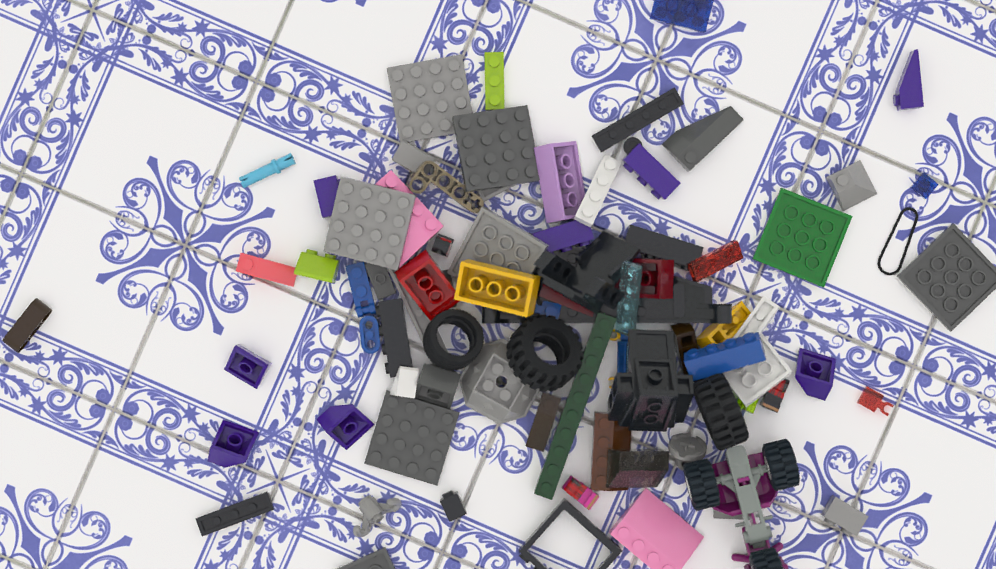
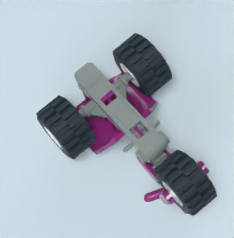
M787 439L763 444L762 452L747 455L743 445H738L727 449L725 461L711 464L706 458L684 464L683 472L692 506L696 511L712 507L714 510L730 516L742 514L744 522L735 524V527L745 526L742 527V535L748 555L734 553L731 556L732 560L749 563L744 565V569H788L787 563L778 554L783 549V544L778 542L770 547L769 538L772 537V531L770 526H766L765 520L772 519L773 516L764 517L762 509L772 505L779 490L799 486L800 474L791 443ZM755 516L756 518L759 517L760 523L756 524Z

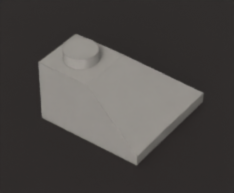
M861 160L826 177L842 211L877 194Z

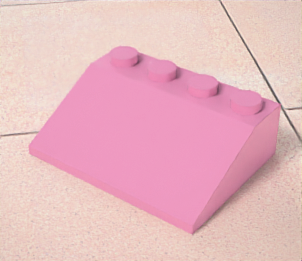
M392 170L375 184L413 194ZM417 197L400 267L443 228L442 223Z
M647 488L641 492L609 530L610 535L651 569H682L704 538L702 534Z

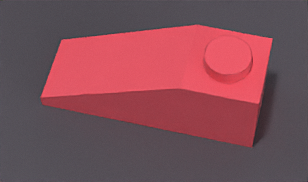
M240 253L236 268L237 272L294 287L297 277L294 274L296 267Z

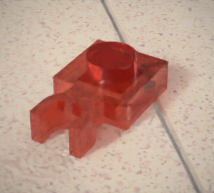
M868 386L864 388L857 401L858 404L872 412L879 408L880 412L886 416L889 413L884 411V407L889 405L893 408L894 406L889 402H882L881 400L884 395Z

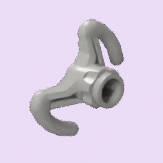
M371 495L364 497L358 503L359 509L363 513L362 529H360V526L355 525L353 534L356 537H364L369 534L372 524L379 523L384 518V514L396 512L401 508V500L390 498L387 500V503H378L375 497Z

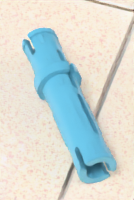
M289 153L277 160H271V163L242 177L240 176L239 180L243 188H246L272 174L281 173V170L295 165L296 162L293 160V155Z

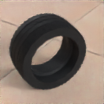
M449 309L436 315L426 327L423 336V348L426 356H428V359L433 364L445 370H458L468 366L479 355L484 343V334L479 321L470 313L461 309ZM452 324L465 332L469 340V351L465 355H452L440 346L437 339V330L441 325Z

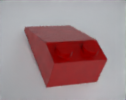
M426 249L400 267L398 271H395L399 282L430 321L439 313L450 309L460 302L454 299L456 289Z

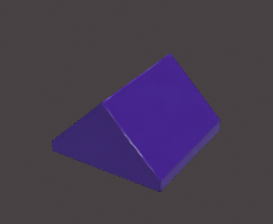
M238 344L233 348L224 370L257 389L272 363Z

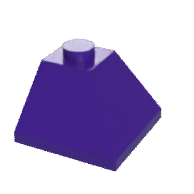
M799 348L795 379L806 395L826 400L833 387L836 359Z
M353 404L330 406L316 419L324 431L346 450L375 425Z
M223 420L211 444L207 461L225 468L246 463L259 432Z

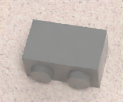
M834 495L831 496L821 513L825 517L823 521L833 527L835 524L842 527L840 531L848 536H851V534L857 536L869 517Z

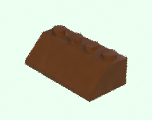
M594 412L590 489L597 491L628 490L631 431H628V427L619 426L618 421H608V412Z

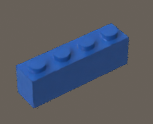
M759 332L746 333L739 338H729L724 342L718 344L711 343L704 348L691 349L684 353V363L688 374L693 375V381L766 361V354Z

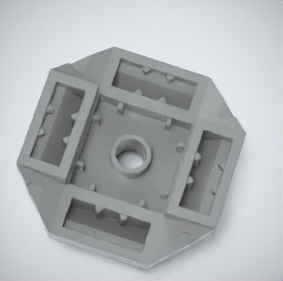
M504 338L483 344L479 355L472 363L465 367L459 380L466 406L498 424L526 417L540 392L539 388L536 390L529 388L530 385H524L520 382L521 379L519 377H515L513 368L510 369L508 364L510 359L506 357L508 341ZM500 376L507 379V384L504 387H499L496 384V379Z

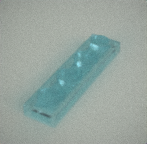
M624 261L621 267L619 290L625 295L618 303L615 332L628 336V329L636 330L643 266L629 261Z

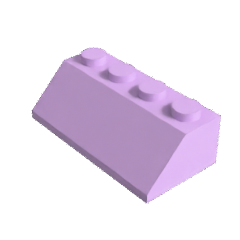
M576 141L551 143L534 147L546 223L574 219L585 196Z

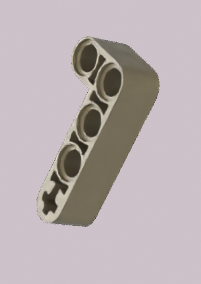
M432 161L422 162L407 184L411 192L420 194L432 183L472 213H478L481 207L484 206L481 197L473 191L465 192L464 184ZM426 164L433 166V172L430 175L424 173V166ZM445 175L448 178V184L443 187L439 184V179ZM416 179L422 183L419 190H414L412 187V183ZM461 187L464 191L463 196L457 198L454 194L455 189ZM468 197L473 201L478 200L476 203L478 207L471 208L472 204L465 199Z

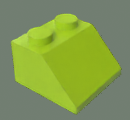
M310 249L300 253L294 274L335 283L340 260H336L335 255L325 253V257L317 255L318 251Z

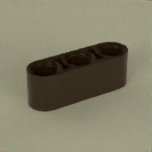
M38 298L34 299L2 341L19 353L49 317L52 309Z

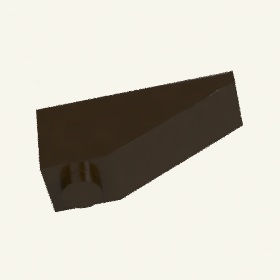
M676 323L670 325L671 331H674L675 350L682 375H689L684 363V353L691 349H698L696 334L691 323Z
M542 392L525 445L526 447L544 452L562 399L561 397Z

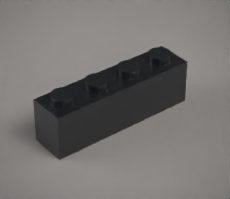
M634 225L628 226L624 242L640 249V253H644V258L655 259L656 257L674 260V263L681 265L680 269L689 272L692 269L698 268L704 248Z
M402 298L378 302L379 306H375L377 317H381L382 325H378L380 336H384L385 343L382 344L383 355H387L388 362L385 363L386 374H390V378L396 377L400 366L413 368Z

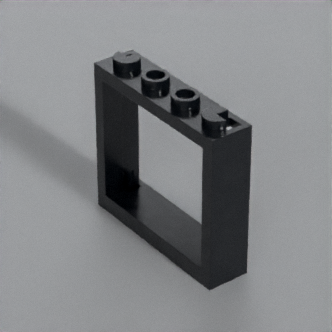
M565 498L519 548L520 558L526 563L530 561L535 566L533 569H548L528 549L560 513L565 510L612 552L597 569H607L622 552V549Z

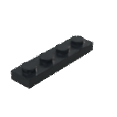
M267 491L197 517L196 522L203 537L272 511L275 508Z

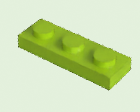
M484 52L485 110L504 109V52Z

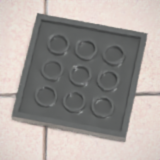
M528 105L455 115L452 117L465 192L538 182L540 180L534 152L535 143Z
M951 223L897 275V278L949 332L954 330L996 289V267L954 223Z
M386 390L364 464L437 486L460 412L415 398L390 395V391Z

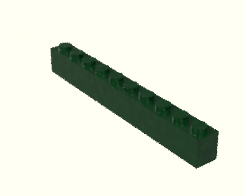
M600 311L596 314L583 351L584 359L581 360L582 366L574 376L534 489V494L550 500L553 499L617 320L614 316Z

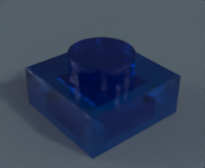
M923 172L910 188L923 199H927L939 184Z

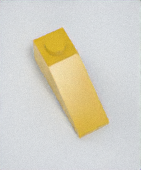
M742 301L738 302L732 307V323L710 324L696 338L697 344L700 348H704L708 344H718L732 338L751 312Z

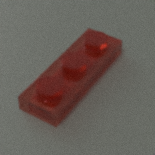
M733 240L687 265L692 280L699 282L743 259V255L738 241Z

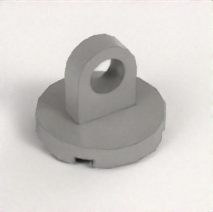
M690 433L673 435L668 445L670 454L675 457V464L682 471L684 464L702 460L707 449L704 440L698 436L696 438L691 437Z

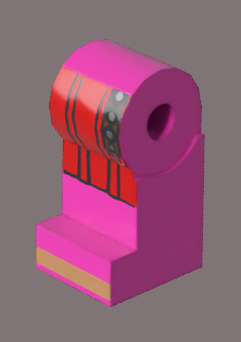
M571 475L561 487L588 510L592 508L600 497L599 494Z

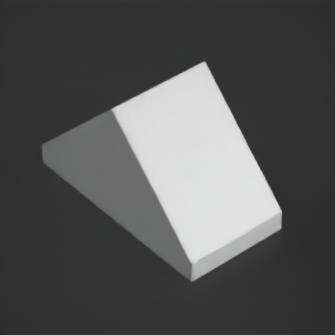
M400 366L390 390V395L415 398L419 368Z

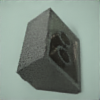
M608 449L606 488L658 487L669 469V451L660 449Z

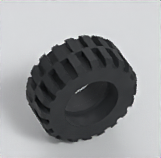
M544 314L530 317L517 328L507 343L506 348L508 351L506 352V357L510 359L508 362L510 369L513 368V374L516 378L519 377L521 379V383L530 385L529 388L534 390L539 388L541 392H546L547 390L552 392L565 386L578 373L582 366L581 360L584 359V353L581 351L583 349L582 343L578 341L579 336L572 331L573 328L570 325L567 326L562 319H555V316L549 315L546 317ZM533 342H540L548 346L556 357L557 365L546 363L539 358L534 350Z
M723 373L715 374L694 382L695 400L716 448L723 451L747 441L749 438L747 425Z

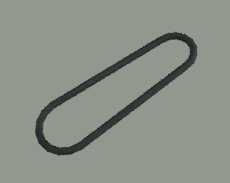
M911 207L904 208L900 212L878 258V268L885 275H895L902 267L918 221V213ZM906 210H911L915 213V221L899 267L894 272H886L881 267V258L902 214Z

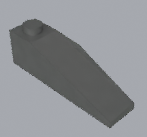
M729 106L677 130L662 145L689 172L744 119L732 106Z

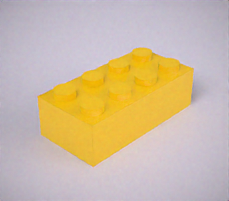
M467 259L460 263L454 299L529 317L534 314L541 276Z

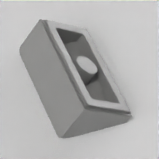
M402 140L392 160L414 173L422 162H435L436 158ZM431 164L424 166V173L426 175L429 174L432 168Z

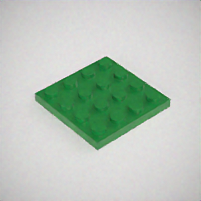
M780 188L752 259L820 287H825L853 216Z

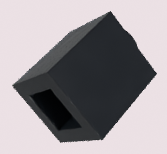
M450 490L442 494L443 498L440 499V503L449 522L467 514L458 491L453 493Z

